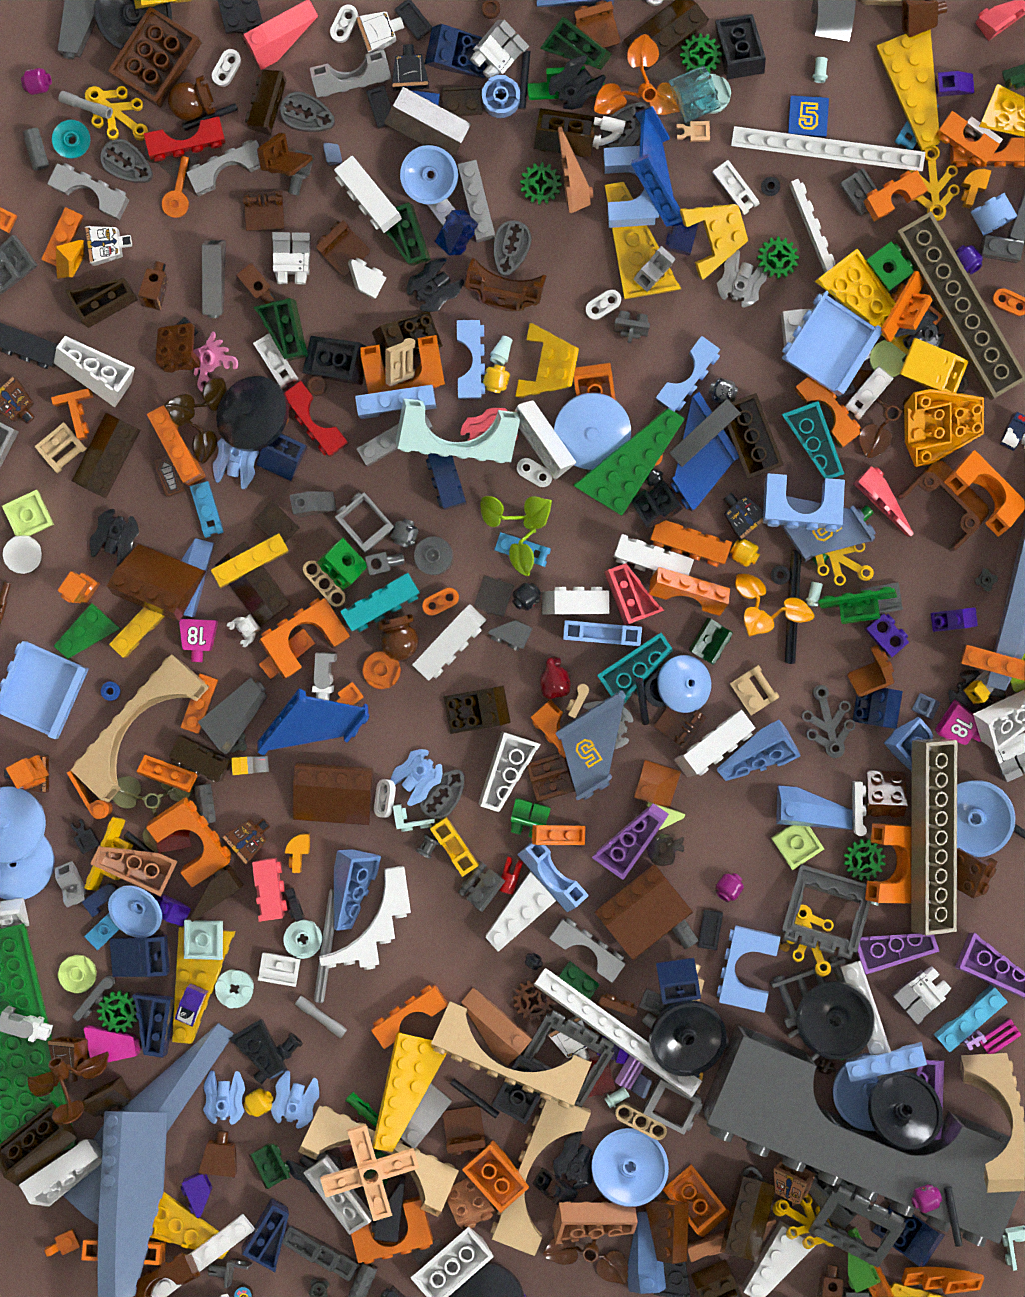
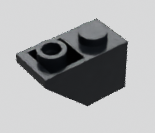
M541 1168L532 1183L556 1205L564 1202L573 1203L579 1194L561 1178L557 1179L553 1173L544 1168Z

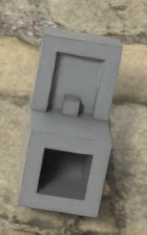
M661 246L637 273L634 280L648 292L667 272L676 259Z
M73 861L56 867L55 878L62 889L63 902L66 907L84 901L86 889Z

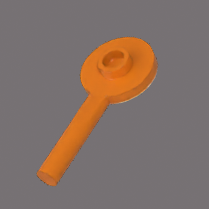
M185 156L181 157L175 190L166 193L162 199L163 211L173 218L182 217L189 208L188 198L182 193L189 157Z

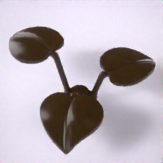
M222 377L210 379L204 385L202 391L204 403L195 404V400L191 395L182 394L164 404L176 425L184 426L189 424L199 431L200 434L195 435L193 438L192 448L195 457L202 464L206 463L214 453L217 445L216 436L212 431L207 430L204 432L203 429L190 420L195 415L193 408L206 407L208 405L212 411L218 409L221 398L227 391L226 383Z

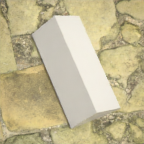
M534 400L519 404L515 410L520 419L519 429L554 480H556L575 465L576 461Z
M24 898L0 901V928L22 923L29 926Z
M327 1154L303 1173L350 1235L369 1224L373 1218L371 1212L354 1189L325 1197L320 1177L339 1171Z
M468 1227L415 1273L411 1279L426 1297H449L491 1260L494 1255L484 1239Z

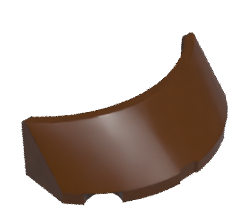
M472 258L467 270L465 286L468 291H473L478 296L479 301L492 308L504 311H522L525 307L536 306L540 303L547 275L529 280L506 279L488 271L475 258Z

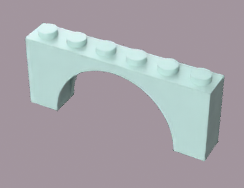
M404 398L395 441L397 448L404 452L419 451L422 454L436 453L444 457L453 455L462 459L470 457L479 461H486L487 459L494 460L497 463L511 462L520 419L517 412L498 410L494 422L482 435L465 442H450L436 436L426 425L423 401Z

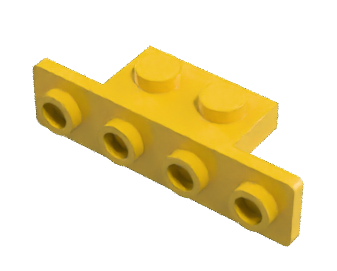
M112 817L100 846L132 850V844L119 838L125 824L124 819ZM93 866L86 879L84 888L98 891L104 875L114 880H120V878Z

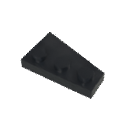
M264 1020L256 1021L229 1038L269 1079L272 1080L288 1070Z
M686 1261L675 1264L663 1262L666 1289L653 1294L662 1297H691Z

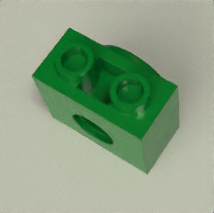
M892 241L866 260L888 292L914 272L912 263L908 259H904L901 255V248L896 243L893 244ZM884 264H889L892 267L891 273H886L883 270Z
M344 538L334 543L316 562L321 570L327 573L334 584L342 590L350 586L367 568L366 562Z

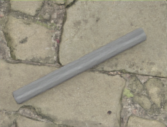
M334 889L329 891L320 956L331 953L334 935ZM320 959L314 1001L323 1003L329 968L321 966Z

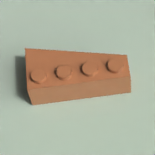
M608 1202L559 1203L553 1222L555 1245L562 1244V1240L571 1239L572 1242H578L579 1238L589 1236L592 1240L599 1239L604 1234H608L609 1237L634 1234L638 1223L635 1207H624Z

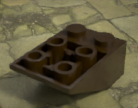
M422 312L381 325L372 331L376 345H380L385 368L386 349L404 342L407 338L415 340L413 358L420 356L417 338L437 335L439 348L443 346L430 312Z
M504 685L443 696L450 734L511 723Z
M726 1259L691 1274L700 1297H743Z

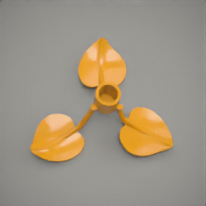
M736 575L735 587L739 594L748 599L756 598L755 607H749L744 612V624L749 637L770 632L774 627L773 619L781 612H785L786 618L793 622L802 623L814 619V614L809 606L801 599L793 597L786 599L784 607L772 616H769L765 611L758 609L759 596L766 594L764 583L753 575Z

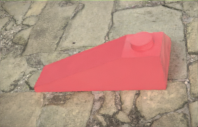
M310 0L296 5L242 35L260 70L277 62L318 17Z
M1013 0L994 6L990 10L986 8L978 14L979 18L975 23L988 41L1025 15V0Z
M869 467L853 485L907 537L912 536L914 533L888 483L882 477L884 475L883 472L877 467Z

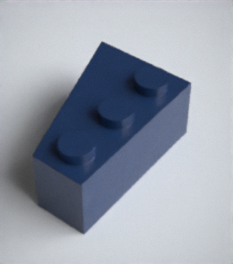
M436 453L428 454L429 459L425 460L428 470H433L434 477L431 480L434 489L438 488L440 494L436 496L439 507L443 506L444 510L467 504L453 456L444 457Z

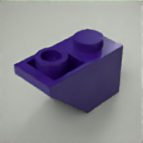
M960 71L937 73L935 76L936 97L974 94L973 74Z
M976 607L931 613L933 632L978 626Z
M152 893L151 895L160 906L162 919L166 922L184 926V920L187 919L191 908L165 894H162L160 897Z
M197 1173L183 1180L181 1191L190 1201L188 1205L191 1213L199 1218L205 1209L213 1187L207 1174Z

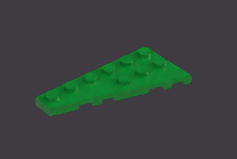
M669 408L665 409L641 431H638L634 437L622 444L606 457L602 463L590 470L581 480L574 483L573 486L622 516L685 418Z

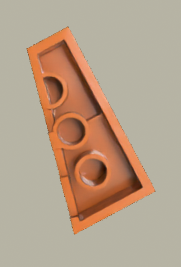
M667 520L655 525L650 537V541H653L652 545L660 548H664V546L670 547L671 552L680 555L682 552L690 554L689 558L700 561V558L708 560L707 564L718 567L719 564H725L732 545L731 541L726 540L724 542L715 536L704 535L697 530L686 529L682 525Z

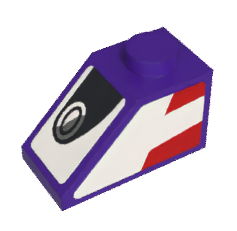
M189 984L180 1001L175 1019L193 1027L208 991L194 984Z

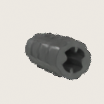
M31 128L23 131L24 142L33 170L37 171L48 168L49 163L39 129Z
M211 783L194 786L198 813L200 816H204L208 823L216 822Z
M685 919L672 929L684 949L698 942L694 931H692Z
M362 1262L348 1297L367 1296L378 1269L376 1265L372 1263L364 1264Z

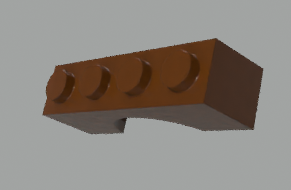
M180 1253L173 1257L174 1260L172 1262H164L157 1266V1270L153 1272L150 1270L141 1274V1278L137 1280L136 1294L133 1297H152L154 1287L164 1278L172 1280L176 1285H185L201 1276L192 1254L184 1255V1253Z

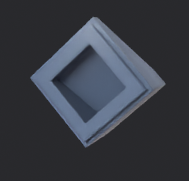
M324 143L323 148L327 164L329 166L341 164L342 157L339 145Z
M919 693L912 711L933 719L940 702Z
M640 1073L631 1090L641 1098H646L652 1083L651 1078Z

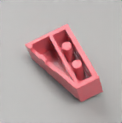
M626 563L604 572L624 625L664 611L653 599V596L648 595L649 592Z
M277 857L253 861L254 883L258 897L256 901L257 905L259 904L260 910L259 922L283 918L285 911H288V904L286 899L283 900L282 892H285V885L283 880L280 881L279 873H282L281 861L278 862Z

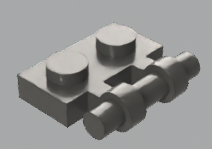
M480 862L478 867L472 870L473 873L467 881L464 880L461 884L462 887L458 893L465 896L469 891L471 894L467 900L483 912L505 880L491 869L486 874L483 873L487 865ZM479 877L481 879L476 887H473L472 885Z

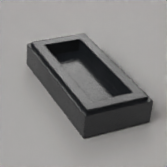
M405 0L394 9L417 41L432 30V26L412 0Z
M385 86L366 91L378 129L388 126L384 122L391 110V105Z
M704 909L697 947L717 950L723 912Z

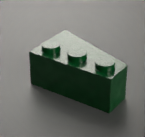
M565 17L561 18L540 47V49L570 60L585 55L587 60L584 65L602 70L613 55Z
M408 202L395 207L402 219L385 233L409 265L415 266L431 260L414 206Z
M288 298L254 307L285 360L292 361L308 357L296 300Z

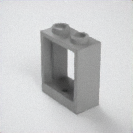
M359 492L351 499L352 503L349 506L343 505L336 512L338 515L335 518L364 552L367 553L394 529V526L365 492L363 494ZM364 500L386 524L365 543L343 519Z
M659 1077L642 1111L643 1114L684 1135L686 1130L690 1131L694 1123L692 1119L695 1113L699 1114L703 1104H701V1097L694 1094L693 1097L689 1098L666 1080ZM665 1087L694 1102L681 1126L653 1112Z

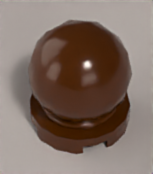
M204 75L196 77L195 84L181 82L175 85L169 92L168 106L172 114L178 119L185 121L194 120L200 117L203 111H206L208 115L216 113V108L211 107V103L214 100L208 83H203L205 80Z
M413 614L376 623L377 630L383 631L381 646L385 654L391 659L397 661L406 660L418 648V635L415 629L410 626V622L414 621Z

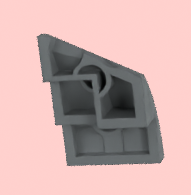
M813 0L811 12L817 16L812 34L850 41L856 0Z
M16 235L9 237L0 246V295L38 266Z

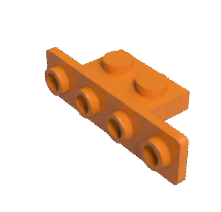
M919 271L913 272L887 320L882 325L881 332L887 342L892 341L899 328L916 330L932 302L930 295L919 294L924 285Z

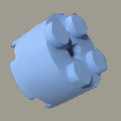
M506 75L491 77L482 89V103L489 115L496 118H506L518 109L520 89L518 84ZM502 93V95L506 97H504L503 100H500L499 98H496L498 97V94Z
M1005 193L996 198H991L982 207L979 206L971 211L983 236L1006 225L1017 217Z

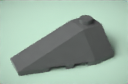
M806 1164L805 1169L815 1173L809 1193L820 1208H822L836 1186L818 1178L819 1173L812 1166ZM842 1179L840 1185L853 1191L852 1196H855V1187ZM837 1203L829 1219L843 1230L857 1213Z

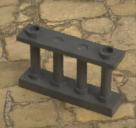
M837 955L829 957L827 962L833 968L837 981L846 983L840 964L846 963L845 959ZM820 965L822 971L827 969L825 965ZM815 966L788 976H784V974L778 975L773 978L774 981L770 982L773 988L778 987L787 1010L786 1017L783 1018L787 1028L797 1025V1010H794L786 984L796 980L803 998L808 993L803 977L815 974L818 985L825 982L824 977L816 974Z

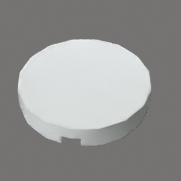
M15 536L6 543L3 549L4 562L10 570L16 573L25 574L32 572L38 567L42 559L41 547L30 536Z

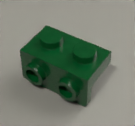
M1025 64L1002 72L1007 89L1014 88L1018 90L1025 87Z
M708 617L690 646L689 651L714 665L719 660L724 647L730 642L733 632Z
M571 961L566 964L558 976L589 1000L600 985Z
M268 1143L249 1154L265 1189H269L277 1183L291 1178L289 1175L290 1169L285 1162L283 1163L280 1157L282 1153L274 1143Z

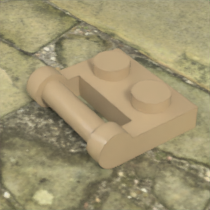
M407 338L404 342L386 349V384L389 386L415 376V369L413 368L414 339Z
M65 422L35 446L56 473H59L62 470L61 468L77 454L83 453L87 449ZM71 442L76 445L60 460L54 461L53 458Z
M759 665L730 683L750 716L780 697L777 692L773 691L761 673L762 669ZM753 675L768 696L764 700L749 679Z
M585 684L577 686L578 694L575 700H570L566 708L569 711L568 715L576 718L589 693V688Z

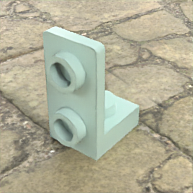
M402 804L393 806L396 828L401 829L402 832L413 830V826L419 825L420 829L432 827L431 823H435V818L405 823L404 819H407L406 808H402Z
M1025 1225L1006 1228L1004 1231L1005 1235L1002 1236L1003 1245L1007 1247L1008 1254H1005L1007 1266L1010 1265L1013 1271L1017 1270L1013 1240L1016 1242L1025 1241Z

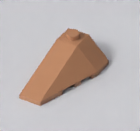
M558 127L566 203L569 213H573L591 205L590 199L593 198V189L588 186V182L562 127Z
M99 846L90 864L161 897L177 861L161 853Z
M474 987L461 1001L464 1008H467V1013L492 1053L507 1066L531 1042L532 1035Z

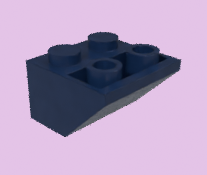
M280 434L272 444L261 449L257 466L292 482L307 446Z
M881 688L861 697L856 695L852 720L858 723L897 729L903 691Z
M694 957L656 963L662 1004L701 999Z

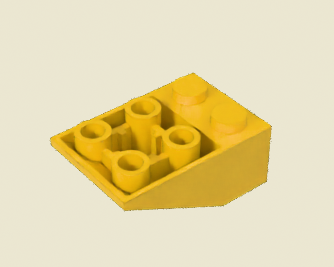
M914 338L900 374L929 389L956 393L969 361Z

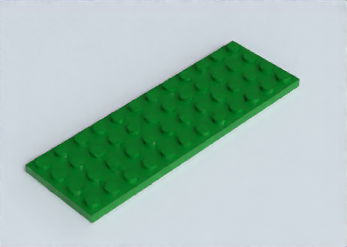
M22 923L0 928V1016L7 1006L16 1008L14 1012L16 1014L26 1017L31 1015L37 1018L40 1016L45 1018L44 1023L49 1024L26 925ZM0 1031V1144L51 1102L56 1107L67 1104L60 1081L50 1094L42 1097L34 1096L28 1087L27 1077L51 1072L48 1066L51 1061L48 1041L52 1040L51 1034L46 1041L37 1038L34 1042L28 1041V1038H21ZM76 1139L63 1150L77 1146Z

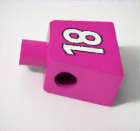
M181 619L179 625L182 649L191 650V662H203V651H212L218 621Z
M954 699L936 726L935 731L941 737L957 740L958 743L967 745L971 738L980 742L981 739L974 715Z

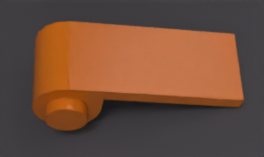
M72 771L67 772L90 814L96 819L109 816L113 810L112 803L100 799L93 802L81 780Z

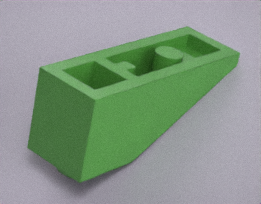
M857 1227L848 1231V1236L857 1237L862 1240ZM848 1253V1282L850 1287L855 1289L856 1293L881 1282L874 1265Z

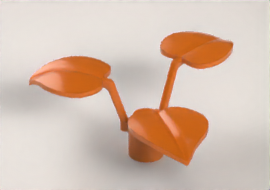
M647 34L636 38L627 51L629 65L631 67L640 66V71L644 78V83L639 86L638 93L630 91L621 92V88L615 83L605 84L596 95L594 111L596 113L614 114L625 107L627 100L623 95L636 96L637 98L642 97L646 102H650V107L653 106L659 115L683 111L681 96L674 85L661 83L656 90L649 83L644 66L650 67L655 64L659 57V50L656 43Z

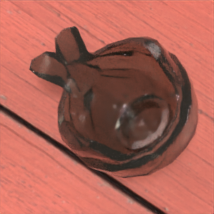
M669 834L656 835L647 846L648 857L655 865H672L675 860L676 851L684 852V846L682 845L684 838L681 837L673 840V837Z

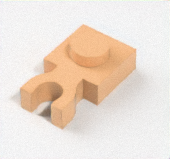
M690 121V126H685L684 124L676 125V129L684 131L683 135H677V140L690 137V142L710 141L709 121Z

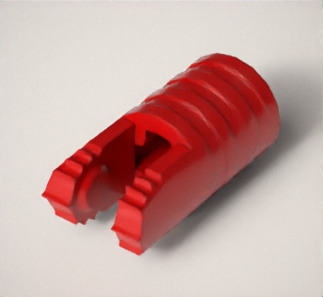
M507 857L501 876L505 882L499 891L514 895L523 861L519 860L516 863L514 873H510L513 859Z

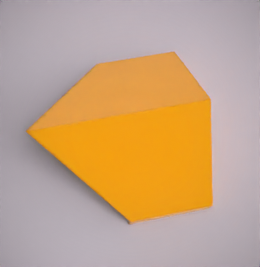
M84 240L56 246L57 279L73 277L85 257Z

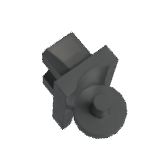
M620 311L618 318L615 319L614 332H620L622 337H628L627 343H631L632 338L640 339V336H648L650 327L648 315L638 314L635 321L629 320V312Z

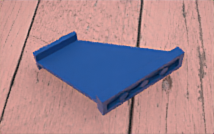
M651 106L635 113L641 124L639 158L632 160L631 165L664 224L668 227L683 220L680 207L673 197L663 142L669 140L670 137L655 109Z
M700 392L692 396L683 439L712 413ZM724 430L719 432L683 467L677 463L675 476L671 479L672 483L670 485L676 494L679 492L683 497L681 502L686 510L689 508L691 511L696 509L730 465L739 459L736 448Z
M299 688L257 741V753L264 756L268 750L344 737V741L348 742L351 737L356 736L360 726L368 721V705L364 704L362 707L308 697L306 692Z

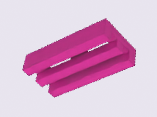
M1010 1018L984 1036L988 1040L1008 1025L1011 1028L987 1044L979 1041L987 1054H995L1021 1036V1033ZM1013 1031L1015 1032L1014 1034H1012L1011 1036H1009L1008 1038H1006L1004 1041H1002L1001 1043H999L998 1045H996V1046L993 1047L992 1049H989L991 1046H993L994 1044H996L997 1042H999L1000 1040H1002L1003 1038H1005L1007 1035H1009V1034L1012 1033Z

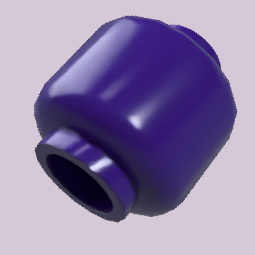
M963 245L956 250L955 253L967 273L973 274L982 267L983 257L973 245Z

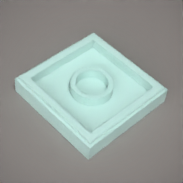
M184 920V959L222 960L223 921L195 920L192 922L191 920Z

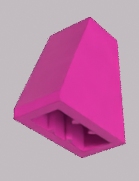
M87 1025L84 1028L85 1037L88 1040L90 1058L108 1051V1062L135 1057L140 1053L139 1050L142 1049L141 1041L137 1039L136 1034L123 1031L116 1033L114 1029L108 1031V1028L95 1025Z

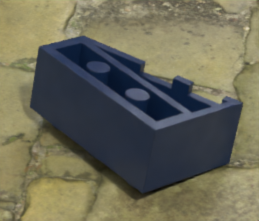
M136 992L133 994V1000L136 1005V1016L140 1027L139 1032L143 1054L163 1058L168 1054L175 997Z
M271 1198L256 1222L254 1231L248 1235L242 1245V1255L273 1272H276L281 1244L289 1217L287 1206Z

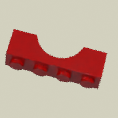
M219 117L201 120L196 134L187 140L172 139L163 129L144 133L150 160L154 159V161L165 160L167 156L171 155L173 157H180L185 155L184 152L189 151L198 153L206 147H211V149L219 148L225 143Z
M299 381L285 392L289 403V410L293 408L297 413L294 416L301 425L305 424L308 427L307 434L312 440L317 439L320 443L318 448L324 456L328 454L332 457L349 444L337 427L323 428L312 421L310 405L314 397L302 381Z

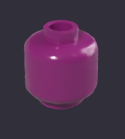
M35 68L25 71L21 78V83L25 91L30 95L46 93L52 84L50 74L46 73L43 68Z
M736 873L732 875L724 874L715 887L717 896L725 902L735 901L744 889V885L741 882L742 878Z
M927 1184L914 1189L911 1202L914 1209H919L921 1213H927L939 1208L942 1197L937 1187Z

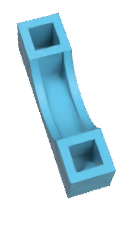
M989 985L976 997L974 1003L963 1014L944 1024L933 1035L951 1052L1008 1002L993 985Z

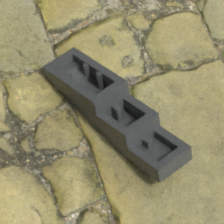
M726 399L669 454L683 467L735 419L740 412Z
M289 1226L282 1240L283 1245L311 1263L315 1262L329 1272H335L347 1281L352 1280L360 1263L293 1226Z

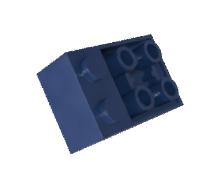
M444 24L433 26L425 65L484 79L483 71L487 68L488 64L484 61L480 67H477L470 60L475 53L473 48L479 44L483 37Z
M167 934L151 935L146 938H110L112 977L167 976L170 973Z
M889 1205L887 1214L890 1215L893 1212L905 1218L904 1222L906 1223L904 1230L892 1247L918 1266L925 1267L945 1234L926 1223L924 1219L913 1213L912 1217L905 1216L891 1209ZM877 1224L872 1232L882 1239L888 1229Z

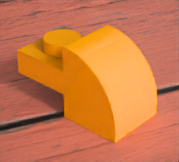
M977 169L962 181L961 186L968 188L967 190L964 189L961 200L964 201L962 207L970 209L974 204L977 191L983 193L986 190L991 170Z
M310 833L295 836L286 847L285 853L293 854V857H289V868H292V873H300L302 871V854L310 853Z

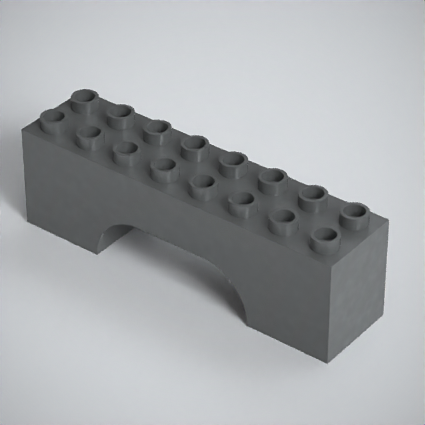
M736 1024L729 1041V1048L724 1053L702 1107L707 1120L706 1125L711 1128L710 1134L727 1142H731L734 1135L742 1137V1140L747 1143L746 1149L763 1157H767L771 1149L778 1152L777 1154L783 1158L782 1163L800 1172L804 1171L806 1164L812 1166L819 1173L818 1178L830 1185L839 1187L842 1179L846 1180L851 1186L855 1187V1194L857 1193L872 1202H876L880 1194L884 1196V1199L891 1202V1209L909 1217H912L915 1210L911 1202L914 1189L931 1184L940 1191L942 1202H940L938 1209L927 1213L920 1212V1214L927 1217L926 1223L945 1232H948L951 1223L944 1187L951 1186L960 1231L963 1232L962 1237L981 1247L985 1246L987 1239L998 1244L1000 1243L1021 1191L987 1193L984 1169L986 1163L992 1161L1004 1151L1011 1139L1010 1136L948 1111L942 1122L941 1139L933 1140L930 1144L917 1150L905 1151L894 1148L882 1140L876 1131L856 1128L849 1124L842 1116L827 1111L816 1103L813 1079L817 1066L807 1052Z

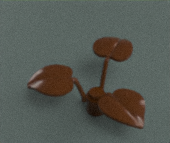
M858 370L852 380L856 392L874 371ZM911 395L904 399L903 405L906 404ZM879 398L876 399L884 407L883 417L885 421L880 427L875 424H869L861 430L859 443L866 458L876 457L889 447L892 435L890 431L883 429V427L889 421L898 420L904 409L900 410L897 406L887 405Z
M107 1051L83 1061L77 1067V1071L71 1067L70 1063L65 1064L62 1057H56L48 1064L51 1072L27 1077L28 1087L31 1093L37 1097L50 1094L60 1081L67 1104H63L54 1110L52 1119L56 1124L72 1123L84 1111V1105L80 1100L71 1103L63 1080L69 1076V1070L77 1076L82 1075L84 1079L95 1078L106 1069L109 1053Z
M599 1196V1197H597L596 1199H594V1200L591 1202V1203H601V1202L612 1203L611 1201H609L608 1199H606L604 1196ZM553 1237L543 1252V1255L550 1261L569 1265L577 1261L578 1250L586 1262L593 1263L596 1260L598 1261L597 1273L603 1280L623 1285L627 1282L628 1263L625 1256L616 1250H611L606 1256L604 1254L598 1255L599 1248L596 1245V1239H593L592 1243H587L582 1250L579 1246L575 1247L576 1242H572L571 1239L562 1240V1244L555 1245Z

